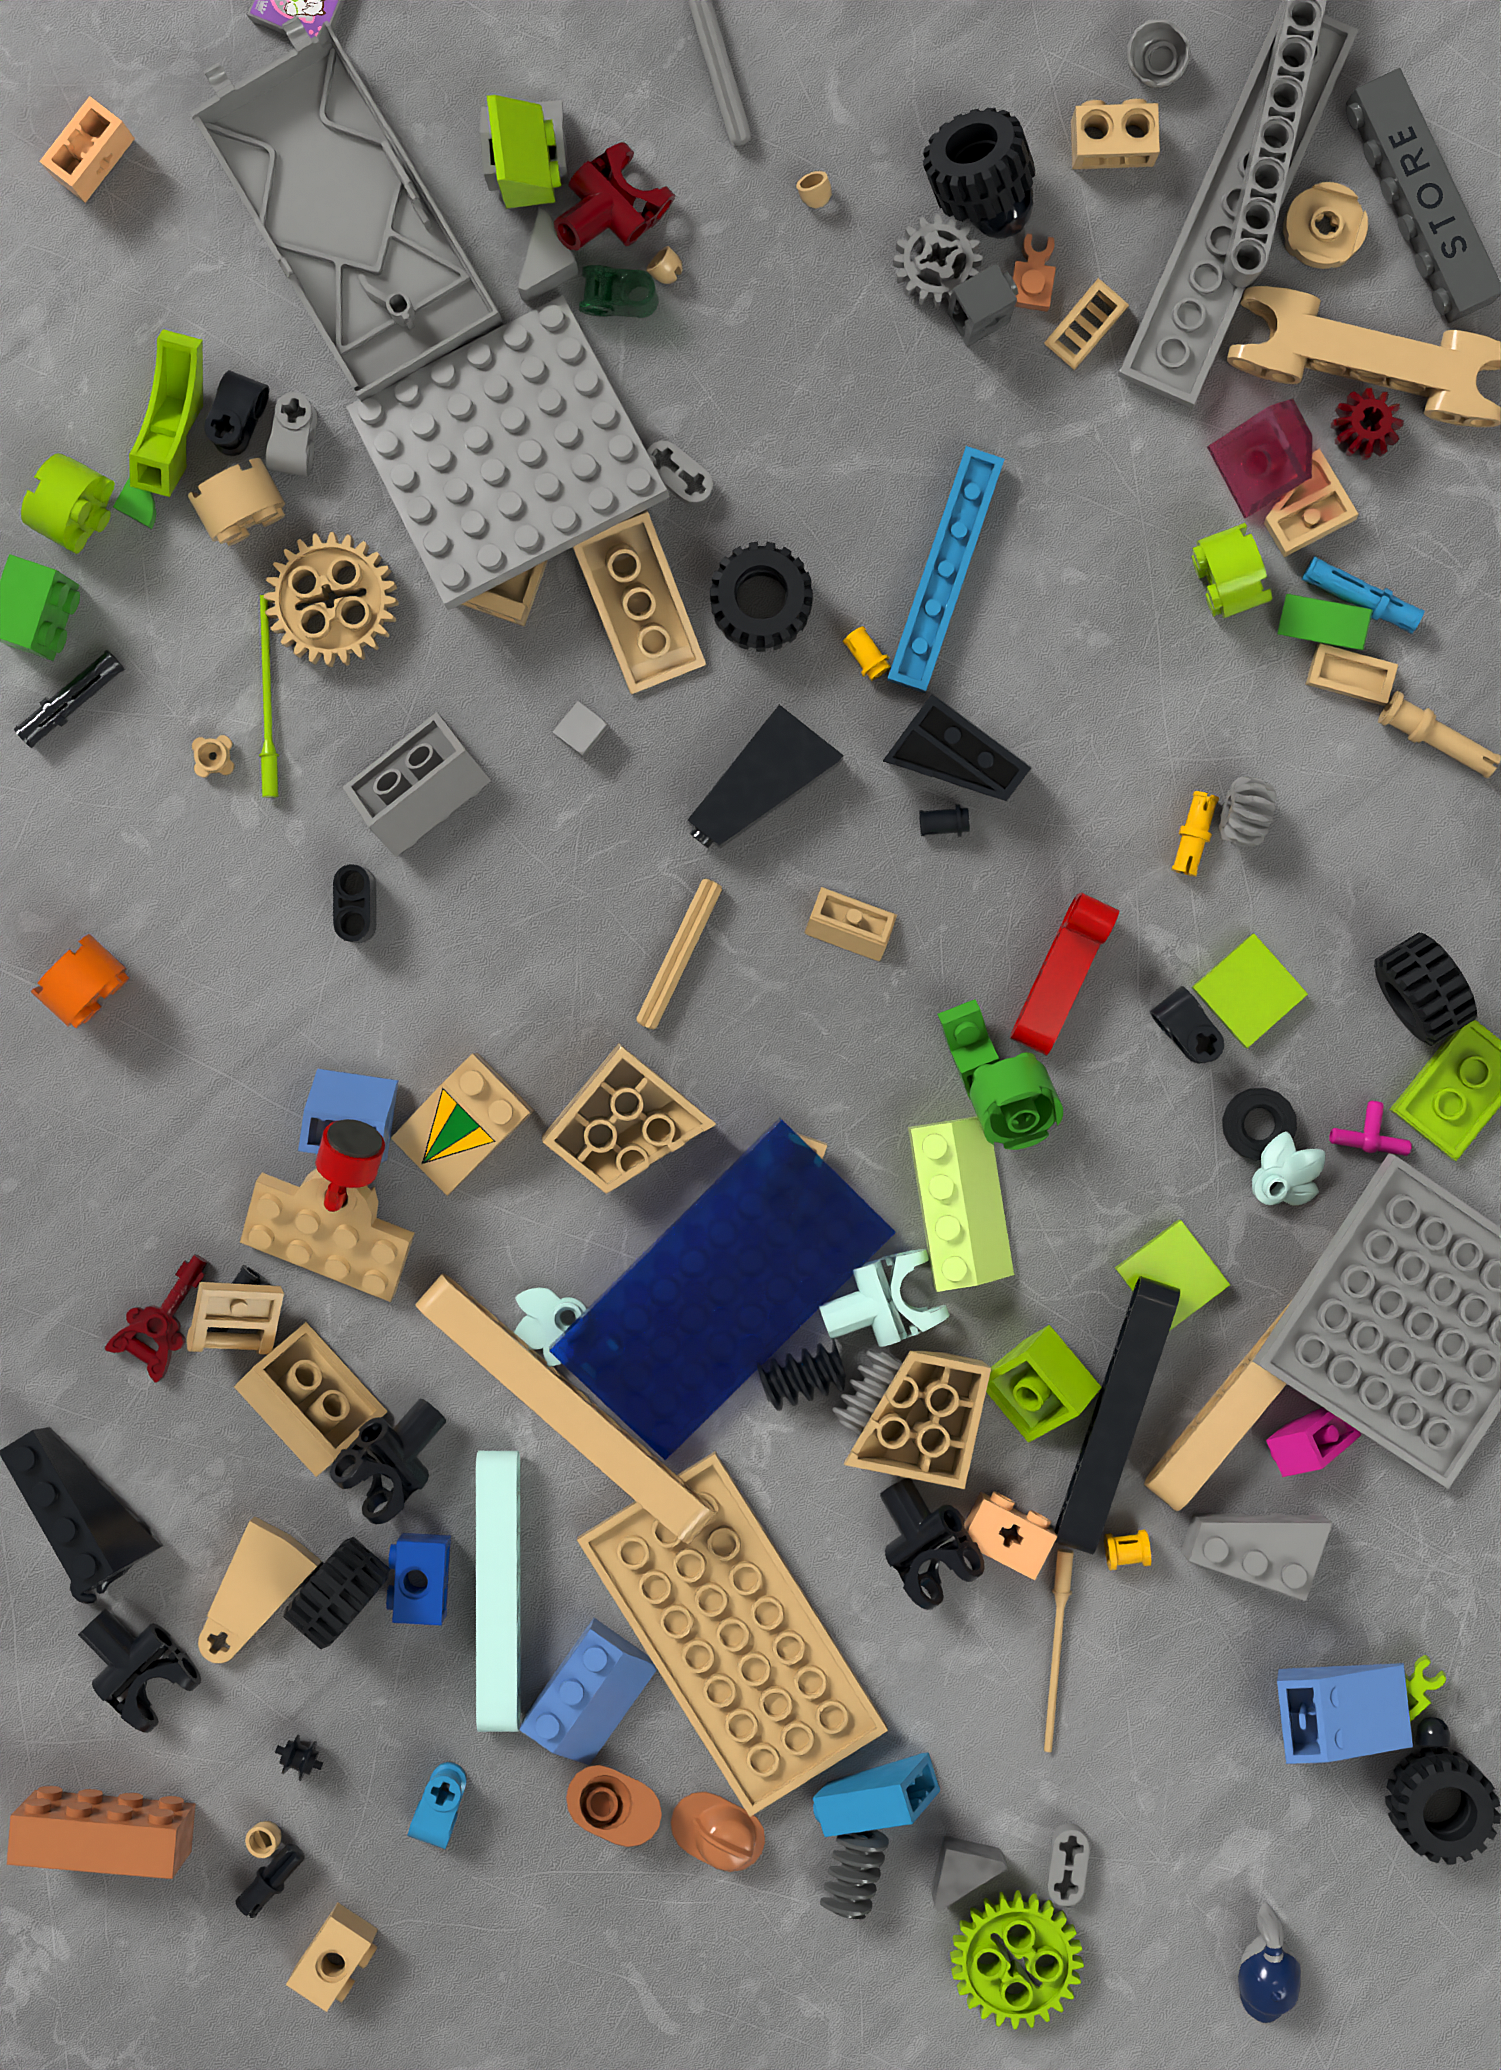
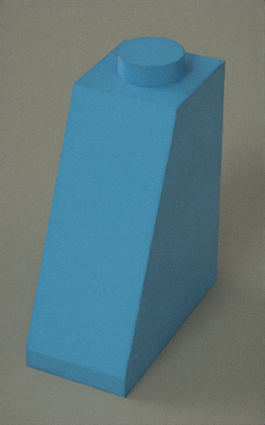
M929 1752L827 1782L813 1797L814 1816L821 1824L824 1837L913 1824L940 1792Z

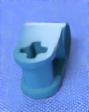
M446 1762L434 1769L425 1787L422 1799L416 1808L407 1834L408 1837L446 1850L458 1817L457 1811L467 1783L466 1773L461 1766L456 1763ZM443 1782L450 1784L449 1792L442 1790Z

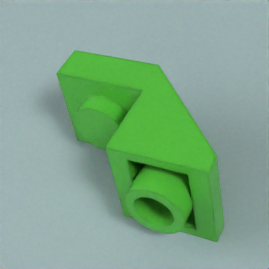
M976 999L937 1014L948 1048L969 1099L975 1070L982 1065H992L1000 1061L988 1036L981 1009Z

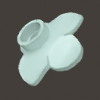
M1286 1131L1279 1134L1265 1147L1261 1154L1262 1167L1255 1172L1252 1178L1254 1196L1265 1205H1276L1284 1201L1296 1206L1311 1201L1319 1193L1318 1187L1313 1180L1320 1175L1324 1168L1325 1151L1322 1149H1306L1296 1152L1291 1135ZM1274 1182H1278L1277 1185H1276V1187H1275L1274 1189H1272L1271 1191H1269V1190H1270V1186H1271Z
M531 1288L521 1292L515 1299L519 1307L527 1315L518 1324L514 1333L532 1349L543 1348V1355L549 1367L565 1362L575 1350L576 1336L580 1335L588 1324L587 1308L576 1298L564 1297L560 1299L548 1288ZM571 1310L574 1312L576 1320L573 1324H566L562 1321L561 1314L563 1311Z

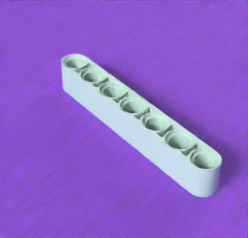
M478 1451L476 1457L477 1732H519L521 1718L520 1452Z

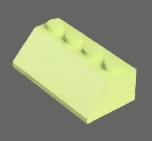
M977 1116L908 1127L935 1290L940 1292L977 1286L1014 1275L994 1145L987 1141Z

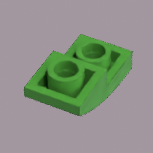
M1286 594L1277 634L1364 650L1373 609Z

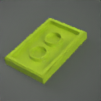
M1476 1020L1457 1030L1446 1038L1389 1110L1452 1161H1457L1501 1106V1040Z

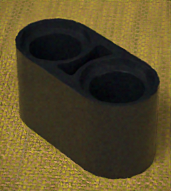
M354 864L344 865L338 869L333 880V925L337 935L344 941L354 943L366 942L374 935L377 925L375 877L366 868ZM360 873L364 878V887L358 894L351 895L346 890V880L351 874ZM359 913L364 919V929L358 935L352 936L346 930V920L352 914Z

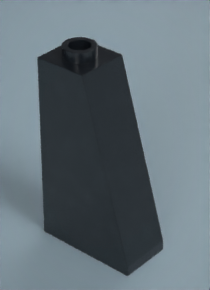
M779 704L687 820L688 824L693 827L689 834L706 848H709L712 843L722 848L837 767L843 760L844 755Z

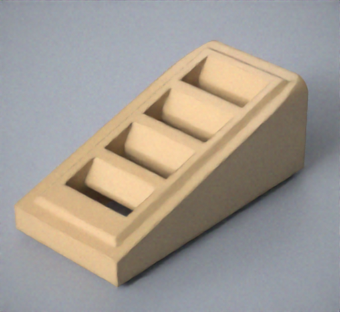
M1098 278L1044 344L1075 370L1127 310L1129 304ZM1096 295L1114 310L1109 317L1091 302ZM1085 308L1103 323L1099 329L1095 328L1081 315ZM1074 321L1092 335L1088 342L1069 327ZM1063 333L1081 348L1077 355L1058 340Z

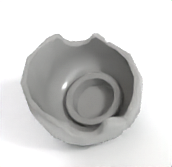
M1148 20L1135 29L1128 43L1127 60L1129 68L1142 84L1150 88L1169 87L1182 78L1190 63V44L1187 36L1171 20Z

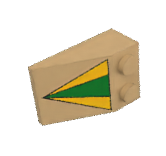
M472 1053L432 1093L391 1139L448 1196L535 1110L479 1053Z

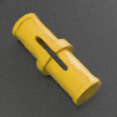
M1200 791L1193 792L1185 826H1180L1178 833L1182 837L1174 865L1171 868L1172 871L1177 873L1181 871L1184 875L1197 877V870L1205 842H1210L1212 836L1209 828L1219 797L1215 795H1210L1209 797L1207 796L1208 793Z

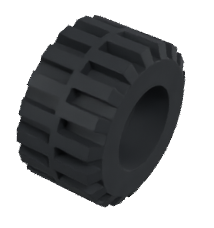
M987 107L984 111H980L978 108L970 110L965 115L961 113L953 117L954 120L951 122H945L941 125L938 133L932 134L928 140L930 145L924 148L923 155L925 159L923 160V166L936 201L944 214L948 217L954 215L955 220L962 222L967 218L971 222H979L981 218L986 217L989 220L997 217L996 214L1002 211L1006 213L1013 208L1012 205L1015 202L1023 200L1025 197L1024 191L1030 190L1033 185L1032 178L1035 176L1034 161L1023 128L1015 116L1011 117L1010 112L1005 110L997 112L996 108Z
M758 541L751 542L748 548L741 549V546L733 549V555L729 558L725 556L720 561V568L718 571H714L712 577L710 602L715 623L719 630H723L725 637L729 641H736L739 643V647L748 650V647L756 648V652H765V648L771 647L774 650L780 649L783 643L787 641L791 643L795 640L800 630L803 631L807 624L813 600V589L809 572L805 571L804 563L799 557L795 559L791 555V550L783 547L782 550L775 548V543L766 542V546H758ZM756 576H767L778 581L783 586L786 594L783 609L775 616L766 619H756L746 615L739 608L737 602L738 589L745 581Z
M1418 932L1374 960L1377 981L1391 1008L1405 1027L1416 1038L1427 1045H1435L1476 1019L1477 1008L1475 999L1465 977L1444 948L1426 934Z
M354 1536L343 1541L288 1604L283 1617L320 1650L326 1648L340 1636L388 1579L390 1568Z
M1438 1747L1437 1753L1434 1754L1430 1748L1420 1750L1422 1756L1418 1758L1411 1753L1405 1757L1408 1764L1404 1768L1398 1764L1393 1770L1397 1775L1396 1780L1389 1779L1386 1786L1392 1795L1385 1796V1803L1391 1811L1388 1815L1396 1830L1421 1857L1425 1854L1429 1861L1439 1863L1441 1857L1447 1865L1456 1864V1857H1461L1467 1862L1473 1859L1471 1852L1477 1849L1480 1853H1483L1488 1848L1483 1842L1486 1838L1494 1840L1497 1834L1492 1827L1493 1823L1500 1824L1501 1814L1495 1809L1500 1806L1499 1797L1493 1792L1495 1788L1470 1760L1468 1761L1462 1754L1456 1751L1452 1755L1447 1748ZM1448 1787L1460 1789L1461 1803L1457 1812L1451 1818L1439 1823L1424 1821V1807L1433 1793Z

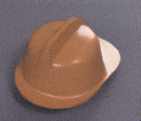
M601 1765L586 1767L574 1776L568 1786L566 1795L567 1808L574 1822L587 1832L613 1844L624 1847L642 1845L653 1837L660 1826L662 1816L660 1801L653 1790L642 1782L612 1768Z
M696 1792L681 1799L674 1808L671 1828L672 1835L677 1844L688 1854L714 1868L728 1872L744 1870L754 1864L762 1854L765 1844L764 1828L756 1816L752 1815L749 1817L745 1809L709 1792Z

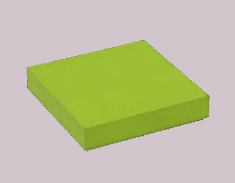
M1254 933L1249 935L1191 987L1244 1048L1252 1045L1308 995Z
M1180 1219L1115 1267V1270L1132 1292L1140 1276L1180 1289V1298L1170 1330L1230 1286L1229 1282Z

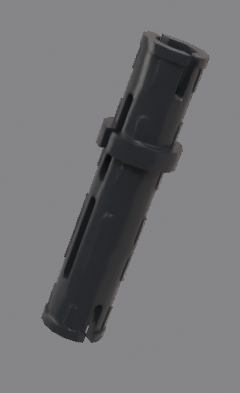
M109 650L104 651L103 655L78 674L52 698L48 699L45 697L40 701L41 707L19 726H16L14 731L30 748H33L39 740L57 725L64 726L68 722L67 717L95 695L97 691L118 673L124 671V667Z

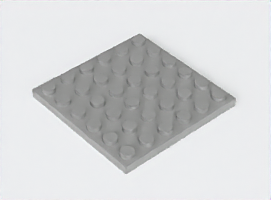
M563 295L429 363L371 398L365 399L362 402L359 399L346 406L448 611L670 497Z
M1388 1153L1253 1359V1362L1449 1489L1501 1410V1228L1399 1157Z

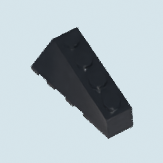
M50 1427L32 1430L0 1450L3 1462L78 1594L97 1588L164 1546L154 1535L151 1536L138 1523L140 1520L129 1509L126 1510L112 1496L111 1490L101 1480L98 1481L86 1469L85 1463Z

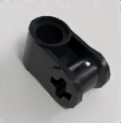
M230 370L223 375L217 389L216 398L204 425L206 435L219 452L227 456H236L246 450L256 424L266 408L270 390L268 385ZM232 428L234 429L232 434L225 433L223 437L221 436L222 431L230 432Z
M1184 986L1178 988L1150 1010V1014L1157 1025L1174 1041L1185 1057L1191 1062L1197 1064L1212 1062L1222 1054L1224 1049L1222 1034L1206 1016L1195 997ZM1196 1036L1199 1038H1210L1211 1042L1207 1046L1210 1051L1209 1054L1206 1051L1196 1052L1195 1047L1198 1045Z

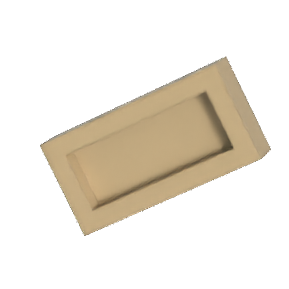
M1319 643L1316 645L1305 685L1384 706L1388 704L1398 664Z

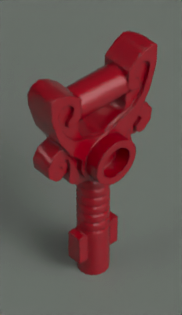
M194 1254L189 1262L183 1261L175 1274L179 1279L161 1307L151 1305L145 1309L141 1307L131 1308L126 1313V1320L130 1325L115 1334L105 1346V1350L112 1353L127 1351L148 1365V1374L154 1382L157 1383L164 1378L171 1361L172 1351L181 1349L186 1342L184 1335L178 1332L181 1325L174 1317V1314L192 1286L197 1288L205 1277L206 1273L203 1272V1269L208 1263L207 1260ZM143 1333L153 1338L159 1346L158 1351L135 1338L136 1334Z

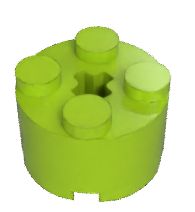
M56 453L48 458L35 474L34 478L40 480L35 493L27 489L21 508V520L37 533L78 554L84 548L87 539L94 530L100 533L107 526L111 512L106 507L109 497L114 490L115 482L71 457Z
M1246 523L1197 540V546L1192 548L1193 555L1191 559L1195 572L1199 579L1206 577L1209 583L1206 586L1207 593L1205 598L1213 617L1221 614L1223 618H1227L1272 601L1271 589L1264 590L1261 583L1262 579L1267 578V574L1252 534L1246 535Z

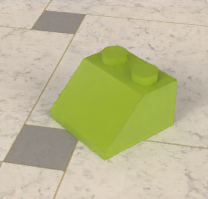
M488 95L487 104L497 182L506 209L556 202L554 188L561 187L558 160L550 161L549 146L556 145L553 119L545 120L542 105L499 95Z
M1048 1325L1024 1339L991 1367L986 1393L1029 1443L1079 1416L1102 1387L1054 1329Z

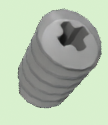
M867 1351L866 1356L873 1363L872 1367L859 1365L857 1368L865 1379L863 1381L853 1379L849 1381L856 1391L855 1396L842 1393L840 1397L847 1404V1409L834 1407L832 1410L843 1425L858 1435H861L903 1363L884 1351L880 1353Z

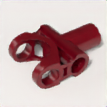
M621 142L607 148L603 154L596 157L593 161H587L574 173L568 187L581 201L555 219L554 229L558 239L569 250L578 251L608 228L627 247L635 243L644 232L655 226L670 208L676 195L667 186L661 189L655 188L642 191L628 184L622 175V171L632 160L634 151L625 142ZM636 197L646 201L642 212H637L633 207Z

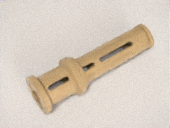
M1396 691L1390 697L1388 704L1384 706L1379 716L1378 723L1384 726L1387 724L1394 726L1408 734V740L1413 743L1426 742L1482 774L1485 778H1489L1496 770V767L1492 765L1494 763L1498 765L1501 761V755L1491 752L1437 721L1434 711L1429 708L1425 710L1420 709L1406 701L1404 694Z

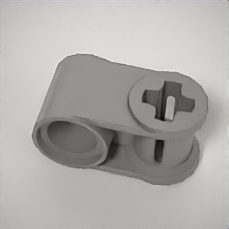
M288 392L277 400L272 432L266 451V468L271 471L309 477L314 460V441L318 414L310 401L300 393ZM299 406L305 415L298 416L296 423H294L288 415L289 412L296 413Z

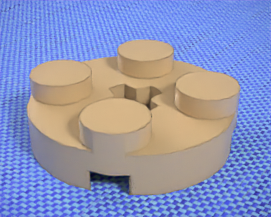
M1322 182L1305 190L1303 193L1301 192L1292 201L1284 217L1283 234L1286 251L1300 262L1314 268L1329 269L1344 265L1358 251L1367 235L1368 216L1366 210L1363 212L1361 205L1357 201L1359 197L1350 188L1334 182ZM1324 216L1331 218L1330 225L1336 227L1335 232L1323 235L1315 226V222H1320Z

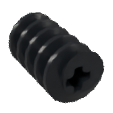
M832 1339V1352H828L822 1343L817 1344L816 1357H812L806 1348L801 1349V1362H797L791 1353H787L785 1367H781L775 1358H771L769 1372H766L757 1363L767 1400L771 1402L777 1411L783 1408V1397H786L793 1406L798 1405L799 1392H802L808 1401H812L814 1399V1387H817L824 1396L829 1395L830 1382H833L839 1391H844L846 1374L835 1339Z

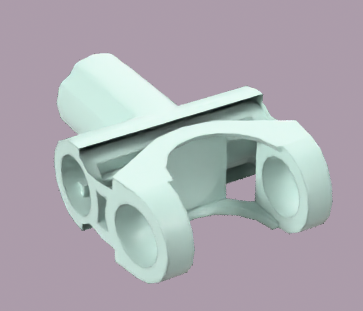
M916 1249L895 1253L852 1268L859 1291L819 1305L830 1339L872 1326L878 1346L883 1347L917 1335L946 1320L950 1316L946 1305L930 1309L927 1307L917 1308L904 1302L901 1297L900 1287L902 1280L908 1273L915 1270V1266L925 1263L930 1259L927 1250ZM884 1259L887 1266L892 1265L889 1283L881 1260ZM899 1312L913 1323V1325L909 1326L911 1333L908 1335Z

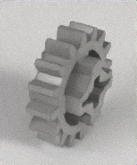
M936 214L933 224H928L924 217H920L917 231L909 225L905 228L904 235L908 241L898 239L896 243V250L901 254L894 256L893 266L903 268L897 272L896 281L897 283L907 281L905 295L908 297L916 291L919 293L918 304L923 305L927 298H933L935 308H939L942 298L947 297L950 302L954 287L980 273L974 268L981 266L983 256L973 254L979 248V239L969 241L967 238L971 227L967 225L958 230L956 228L957 220H955L954 216L948 224L942 223L941 214ZM941 237L948 238V239L952 240V242H950V241H948V240H945V239H943V238H941ZM918 243H921L922 254L916 256L914 261H911L910 256L913 249ZM936 255L939 261L945 259L944 266L939 267L936 261L930 263L931 256ZM961 261H965L963 272L955 280L953 268L959 266ZM923 280L936 284V286L927 284Z

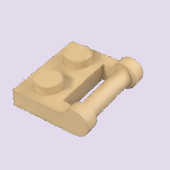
M200 1282L192 1325L187 1334L188 1351L202 1352L204 1348L256 1350L257 1354L268 1355L273 1350L284 1296L281 1286ZM208 1327L260 1329L257 1334L207 1332Z

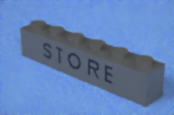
M1397 68L1355 88L1346 102L1348 122L1354 130L1358 129L1363 139L1365 158L1370 166H1375L1381 178L1380 187L1383 197L1389 204H1393L1399 216V231L1406 241L1410 240L1416 253L1415 264L1422 277L1428 278L1433 289L1432 299L1435 308L1441 315H1445L1448 323H1451L1492 304L1501 295V282L1401 68Z

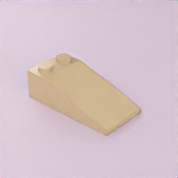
M647 509L573 547L631 694L706 665Z

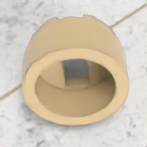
M815 171L803 176L796 185L802 201L807 206L815 209L827 204L832 195L830 181L827 174L823 171Z
M666 246L652 258L646 270L655 280L663 284H671L677 280L676 275L682 273V261L669 246Z
M271 1821L257 1823L248 1831L245 1838L248 1851L258 1858L271 1856L280 1845L282 1838L281 1830Z

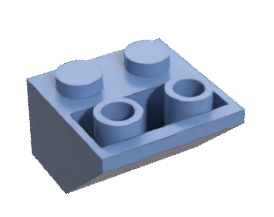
M317 1069L304 1108L298 1151L317 1154L326 1126L335 1121L351 1119L367 1123L381 1134L385 1141V1150L381 1162L387 1161L399 1080Z

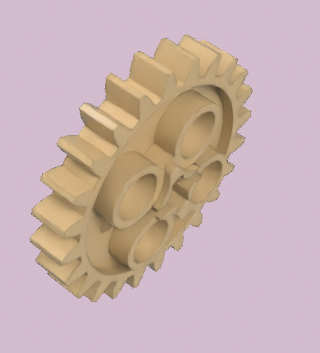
M330 532L327 543H323L321 538L315 533L312 539L313 546L308 547L299 539L297 540L299 553L295 555L285 549L284 554L289 562L286 565L278 562L273 563V566L280 572L279 578L267 577L266 579L269 584L275 587V592L264 594V598L271 603H275V606L265 611V614L269 618L279 619L271 627V630L276 634L286 632L281 643L285 647L296 643L293 654L301 658L309 650V661L312 664L316 665L321 655H324L325 663L329 667H333L336 656H339L341 661L348 666L350 665V653L354 652L364 660V646L368 645L375 650L379 649L374 639L377 634L389 637V633L382 625L384 622H396V618L387 612V608L398 606L399 602L396 598L387 596V593L397 589V585L394 581H384L392 572L388 566L376 568L382 559L378 552L366 557L369 550L366 542H361L354 549V539L351 535L347 534L342 544H339L337 535L334 532ZM346 566L355 567L356 576L354 580L349 584H339L337 581L339 571ZM305 576H315V588L307 594L299 593V581ZM361 589H366V594L364 596L345 597L354 594ZM333 591L341 598L335 599L334 607L329 608L324 601L329 600L328 593ZM301 603H315V605H310L300 611L296 609L297 605ZM354 606H363L365 608L364 619L358 624H349L346 618L348 611ZM323 615L325 617V626L321 632L316 634L309 633L307 624L311 617Z

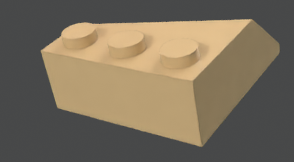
M618 1043L542 1135V1142L607 1194L647 1169L649 1165L685 1145L690 1139L712 1128L716 1123Z
M910 1350L843 1464L965 1489L991 1368L982 1360L943 1352Z

